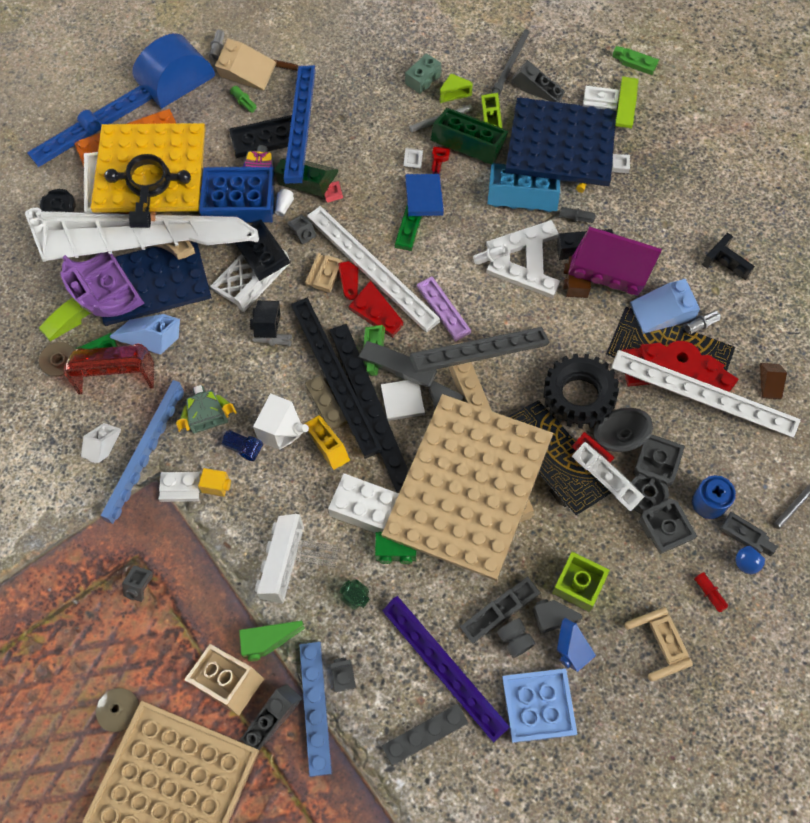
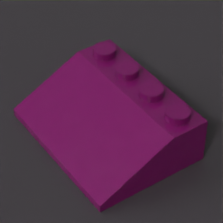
M589 227L572 256L569 275L638 296L645 287L662 249Z

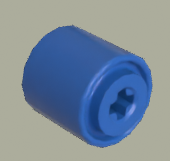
M709 476L701 482L692 496L693 509L705 519H717L733 504L736 498L735 488L723 476Z

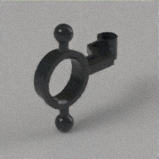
M142 154L134 157L128 163L124 172L108 169L105 172V179L109 183L126 180L130 191L140 196V203H136L135 211H130L129 213L130 228H150V197L163 193L171 181H178L180 184L189 183L191 175L186 170L170 173L161 158L152 154ZM142 165H156L163 171L161 179L151 185H139L132 180L134 171Z

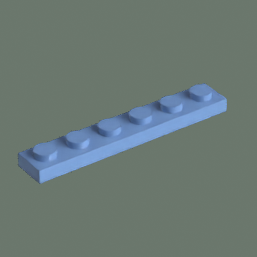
M321 642L299 644L309 776L331 775L332 767Z

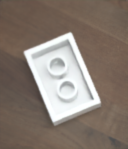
M343 474L328 508L330 517L373 533L383 532L399 493Z

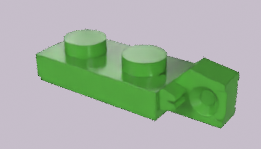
M616 46L613 51L612 57L619 59L622 65L649 75H653L659 63V59L628 48Z
M383 325L365 327L364 345L369 341L384 346L385 327ZM364 361L370 376H378V366Z

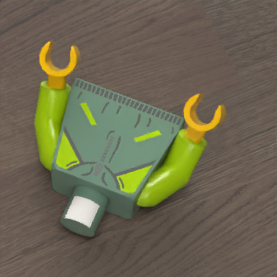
M199 385L193 388L194 396L187 398V405L183 407L180 419L176 421L178 432L183 428H186L187 431L191 428L194 434L228 423V415L230 413L236 414L237 412L232 403L220 395H215L213 391L205 392L204 387Z

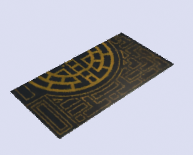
M626 306L606 355L615 358L618 350L640 348L642 344L661 343L667 347L675 341H687L695 345L701 355H710L724 364L723 369L727 371L735 347L696 332L691 335L687 334L685 328L678 325L643 334L633 309Z
M539 400L508 416L509 418L553 433L539 474L576 516L612 493L572 457L576 452L572 445L576 441L555 417L550 415L547 408Z

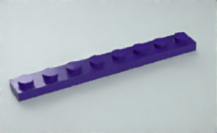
M398 596L394 597L383 609V613L494 743L510 726Z

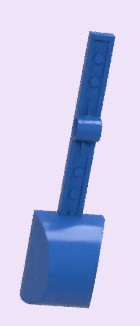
M174 33L160 37L148 45L134 63L132 74L140 86L94 113L90 110L82 111L77 117L78 123L27 153L33 162L40 167L75 146L74 143L90 137L100 131L102 124L115 122L151 99L161 109L212 79L215 76L213 67L183 35Z

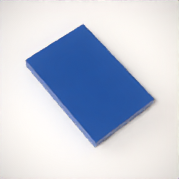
M405 174L408 216H443L440 174Z

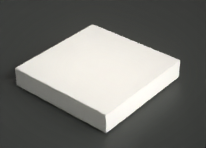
M408 380L381 384L388 421L425 415L419 384Z

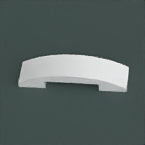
M584 442L572 455L583 468L588 470L611 491L629 511H632L645 497L621 472L588 443Z

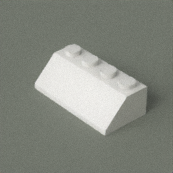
M299 514L278 516L277 522L273 523L272 541L268 542L266 548L268 556L262 562L261 580H257L255 592H257L259 599L284 603L304 529Z

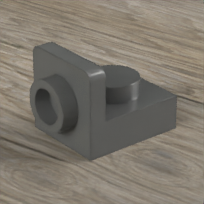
M302 214L287 223L289 229L298 236L301 244H305L316 237L311 221Z
M133 566L122 583L123 596L130 600L142 602L144 599L143 591L152 579L153 571Z
M345 657L335 659L334 663L330 664L335 692L356 689L351 660H347Z

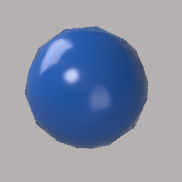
M746 546L738 551L735 562L740 571L752 575L762 570L765 565V558L752 546Z

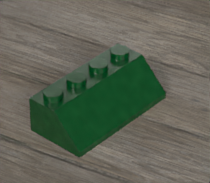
M446 108L433 123L430 141L466 154L469 157L479 159L484 163L493 164L499 156L508 131Z

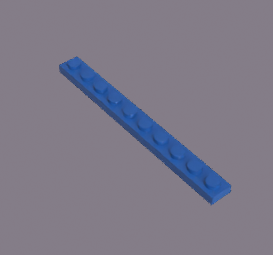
M315 65L298 67L284 171L285 184L303 183L316 72Z

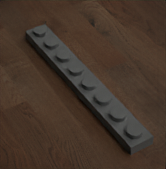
M538 327L411 353L409 359L416 374L544 347L549 344V340L543 328Z

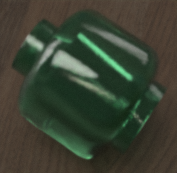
M348 579L339 591L341 594L340 600L353 610L359 607L364 608L370 600L368 597L369 588L357 579L351 581Z

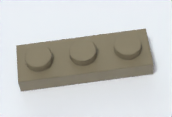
M320 375L305 382V386L321 416L332 431L347 424L323 376Z

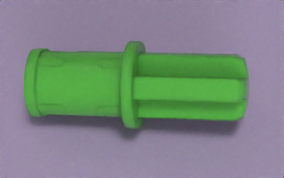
M233 86L230 89V94L237 99L239 105H243L251 113L257 109L256 104L249 99V95L244 93L238 86Z

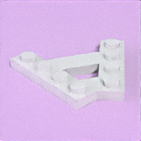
M552 220L487 241L486 246L491 249L505 244L509 254L495 259L494 262H490L486 274L554 298L560 280L543 274V243L556 239L559 235ZM526 249V268L510 262V254Z

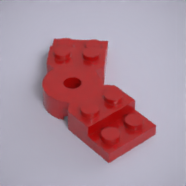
M675 341L667 347L661 343L642 344L640 348L621 350L728 392L732 390L739 380L723 369L724 364L710 355H701L698 348L687 341ZM625 374L627 387L650 384Z

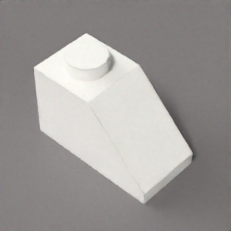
M103 423L83 437L81 457L88 459L90 462H101L109 456L121 429Z

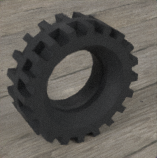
M578 353L573 354L572 359L564 356L562 363L556 361L553 369L549 368L543 393L545 407L550 408V415L556 414L557 421L560 423L562 420L567 421L568 427H571L572 423L578 424L579 429H583V424H588L589 428L594 427L596 421L601 424L604 422L605 416L609 418L612 409L616 405L619 381L618 378H614V369L608 370L609 364L607 362L599 363V357H595L594 360L589 359V354H585L584 358L578 357ZM571 381H587L597 389L598 398L590 405H575L566 400L563 395V388Z

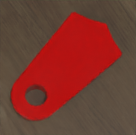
M349 261L340 262L338 266L343 294L347 299L354 300L358 296V267Z

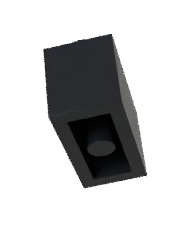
M257 300L256 308H253L252 311L253 319H250V330H253L254 337L276 338L281 317L280 302Z

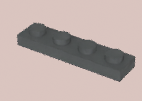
M456 704L383 744L382 747L391 765L394 766L466 726L468 721L459 704Z

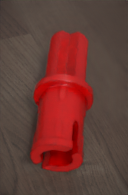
M705 572L694 578L705 593L704 597H708L718 612L728 608L729 605L719 593V588L713 585Z

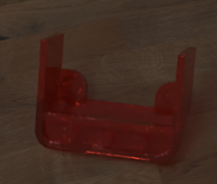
M142 344L96 349L78 348L71 352L64 364V375L78 394L83 393V377L141 372L150 389L154 388V360L148 349Z

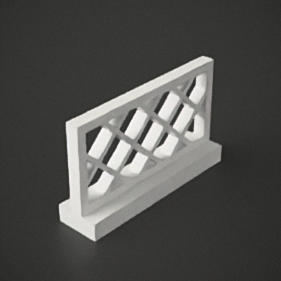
M241 254L210 288L236 304L241 311L245 312L288 265L259 281L253 271L252 273L243 274L242 269L250 268L248 263L242 264L245 258ZM239 270V275L230 277L233 271ZM252 278L248 284H243V279ZM240 280V285L231 287L232 281ZM222 283H227L228 285L227 288H218ZM240 290L235 297L231 296V292Z

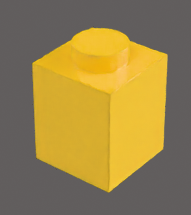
M203 468L198 485L201 492L225 497L226 491H229L231 486V479H229L227 472Z

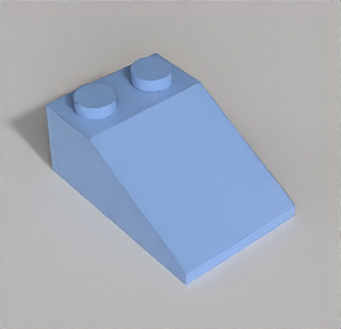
M686 279L667 283L630 302L643 334L694 321L700 310Z

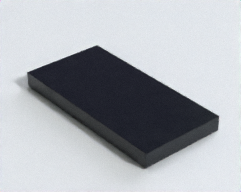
M292 115L229 128L236 159L246 157L249 151H257V147L260 145L266 146L268 148L267 152L287 148Z
M262 219L250 225L258 231V242H234L259 281L291 263Z

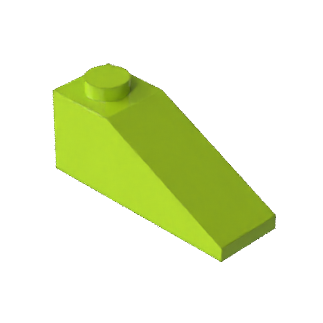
M498 93L481 95L484 122L503 129Z

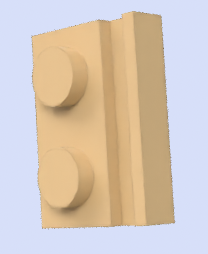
M318 253L305 281L306 286L310 285L315 289L330 293L339 274L338 264L343 262V260L328 255L323 256L321 253Z

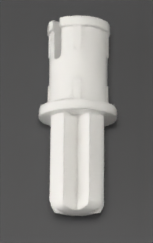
M503 244L496 248H488L487 251L474 255L473 260L478 265L488 261L494 262L497 258L507 256L509 251L506 245Z

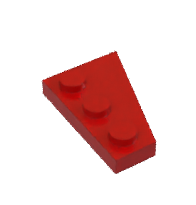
M371 281L349 305L350 311L373 326L383 325L385 333L392 338L403 326V320Z

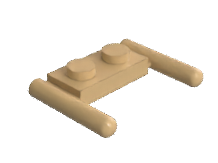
M666 607L624 623V627L629 630L649 622L660 649L669 664L665 668L649 673L648 679L651 682L693 666L671 617L668 615Z

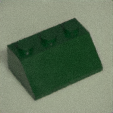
M281 158L273 171L278 185L320 197L325 196V192L328 191L329 185L338 173L336 168L305 160L303 183L285 184L286 158Z

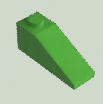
M303 621L239 630L242 657L248 659V661L260 660V657L268 655L305 629Z

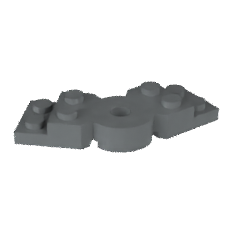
M651 434L650 438L642 445L633 471L635 478L631 483L645 496L633 510L641 514L639 523L647 538H651L659 554H663L696 539L698 536L678 501L669 498L668 487L675 481L685 446ZM644 491H649L652 497L646 496Z

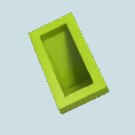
M451 73L440 89V103L472 96V82Z

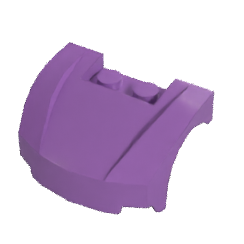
M98 253L94 258L83 262H75L66 255L63 256L64 262L62 263V271L60 273L66 290L83 309L93 315L102 317L123 315L144 304L113 253Z

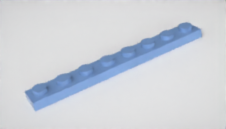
M173 380L106 504L101 514L106 522L114 524L115 520L120 517L122 507L129 500L134 484L138 483L140 472L148 464L150 453L157 447L160 434H163L166 430V423L169 417L173 416L177 402L183 397L184 390L180 382Z

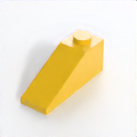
M320 415L304 423L308 425L309 430L307 432L333 470L350 461L344 444Z

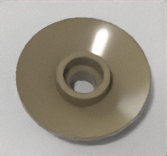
M64 342L48 345L39 356L41 370L50 376H62L73 369L77 361V354L74 348Z
M115 688L106 692L100 698L96 707L98 723L102 728L110 732H121L128 729L139 706L138 699L131 691L124 688ZM115 705H118L119 710L116 713H113L112 708Z

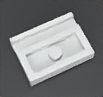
M586 86L583 107L610 108L616 111L619 90Z
M161 472L159 501H199L200 489L198 485L201 473Z

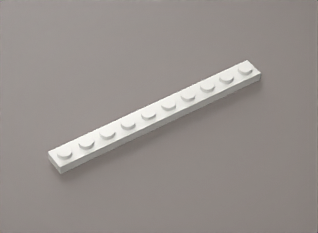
M321 206L307 215V219L426 333L440 323V318Z
M621 350L617 351L611 369L789 437L794 438L801 420Z

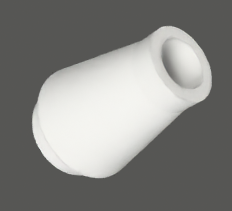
M281 189L277 193L276 209L274 212L276 215L284 216L294 200V194L290 190Z

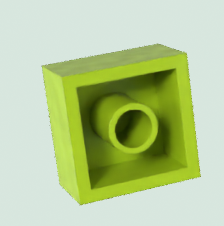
M571 552L552 594L590 612L610 570Z

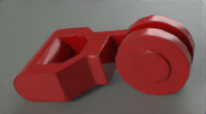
M433 147L432 174H435V172L440 174L441 164L449 160L451 149Z

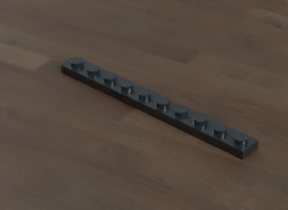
M308 297L292 303L293 312L364 459L383 452Z
M346 323L329 329L355 395L382 447L383 452H380L395 492L400 493L409 470L364 363L359 358L360 354Z

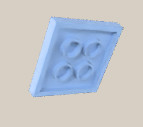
M566 668L502 676L512 743L578 735Z

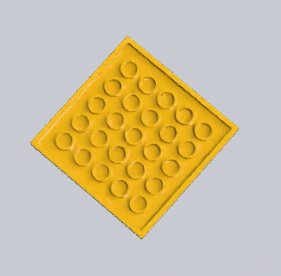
M205 123L102 124L91 201L92 213L135 211L136 203H140V196L130 191L126 180H118L115 183L106 181L105 172L108 169L124 172L128 163L134 157L142 154H152L161 158L170 173L186 170L191 175L189 183L180 184L178 181H171L163 193L150 197L149 212L199 211ZM142 165L134 171L132 180L139 185H151L161 179L163 171L156 165Z

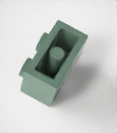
M426 53L405 72V84L421 94L435 80L440 78L442 74L441 62Z

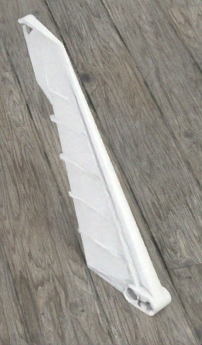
M31 208L25 212L43 262L62 259L64 255L68 258H79V256L104 252L112 254V251L139 247L142 250H146V246L174 243L175 246H178V242L188 240L204 245L244 241L258 242L259 240L258 231L238 217L156 215L155 221H151L150 228H130L129 214L44 212L40 208Z

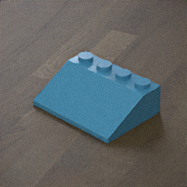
M491 164L488 205L494 207L508 206L513 209L518 207L526 208L527 210L540 209L546 212L557 211L560 197V180L505 173L506 164Z

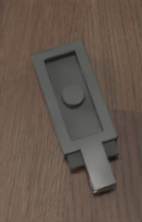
M733 512L728 514L719 529L745 546H752L760 554L763 552L772 556L778 548L777 545L769 541L770 538L766 532Z

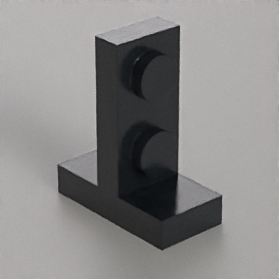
M727 232L706 255L702 265L708 269L717 260L722 266L727 267L738 277L746 280L755 266L728 248L733 236Z

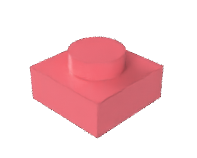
M339 181L331 183L328 191L325 192L324 195L327 203L343 198Z

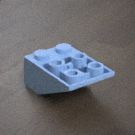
M165 314L131 319L111 334L110 338L155 354H162L179 338L180 319Z

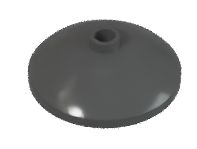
M637 408L614 410L609 418L605 416L603 423L597 422L594 428L595 440L604 449L612 452H626L636 449L650 438L653 432L652 419L645 411Z

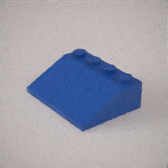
M204 167L199 207L200 215L238 217L246 223H255L260 219L263 222H273V167Z

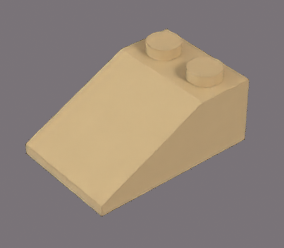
M228 38L215 68L222 78L264 91L276 66V61L244 43Z
M210 644L184 680L225 708L240 715L264 678L249 665Z

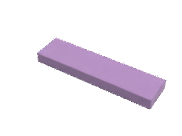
M432 276L417 284L418 290L440 318V321L455 342L471 334V329Z

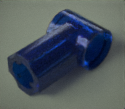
M231 430L224 434L221 443L222 446L239 453L243 458L252 462L256 460L264 445L262 441L255 437H245Z

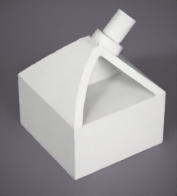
M271 393L253 426L259 442L279 450L291 444L303 432L309 430L308 425L300 422L291 401Z

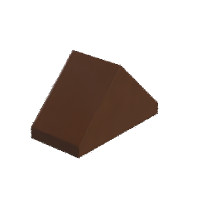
M760 363L762 398L782 399L787 372L780 364Z

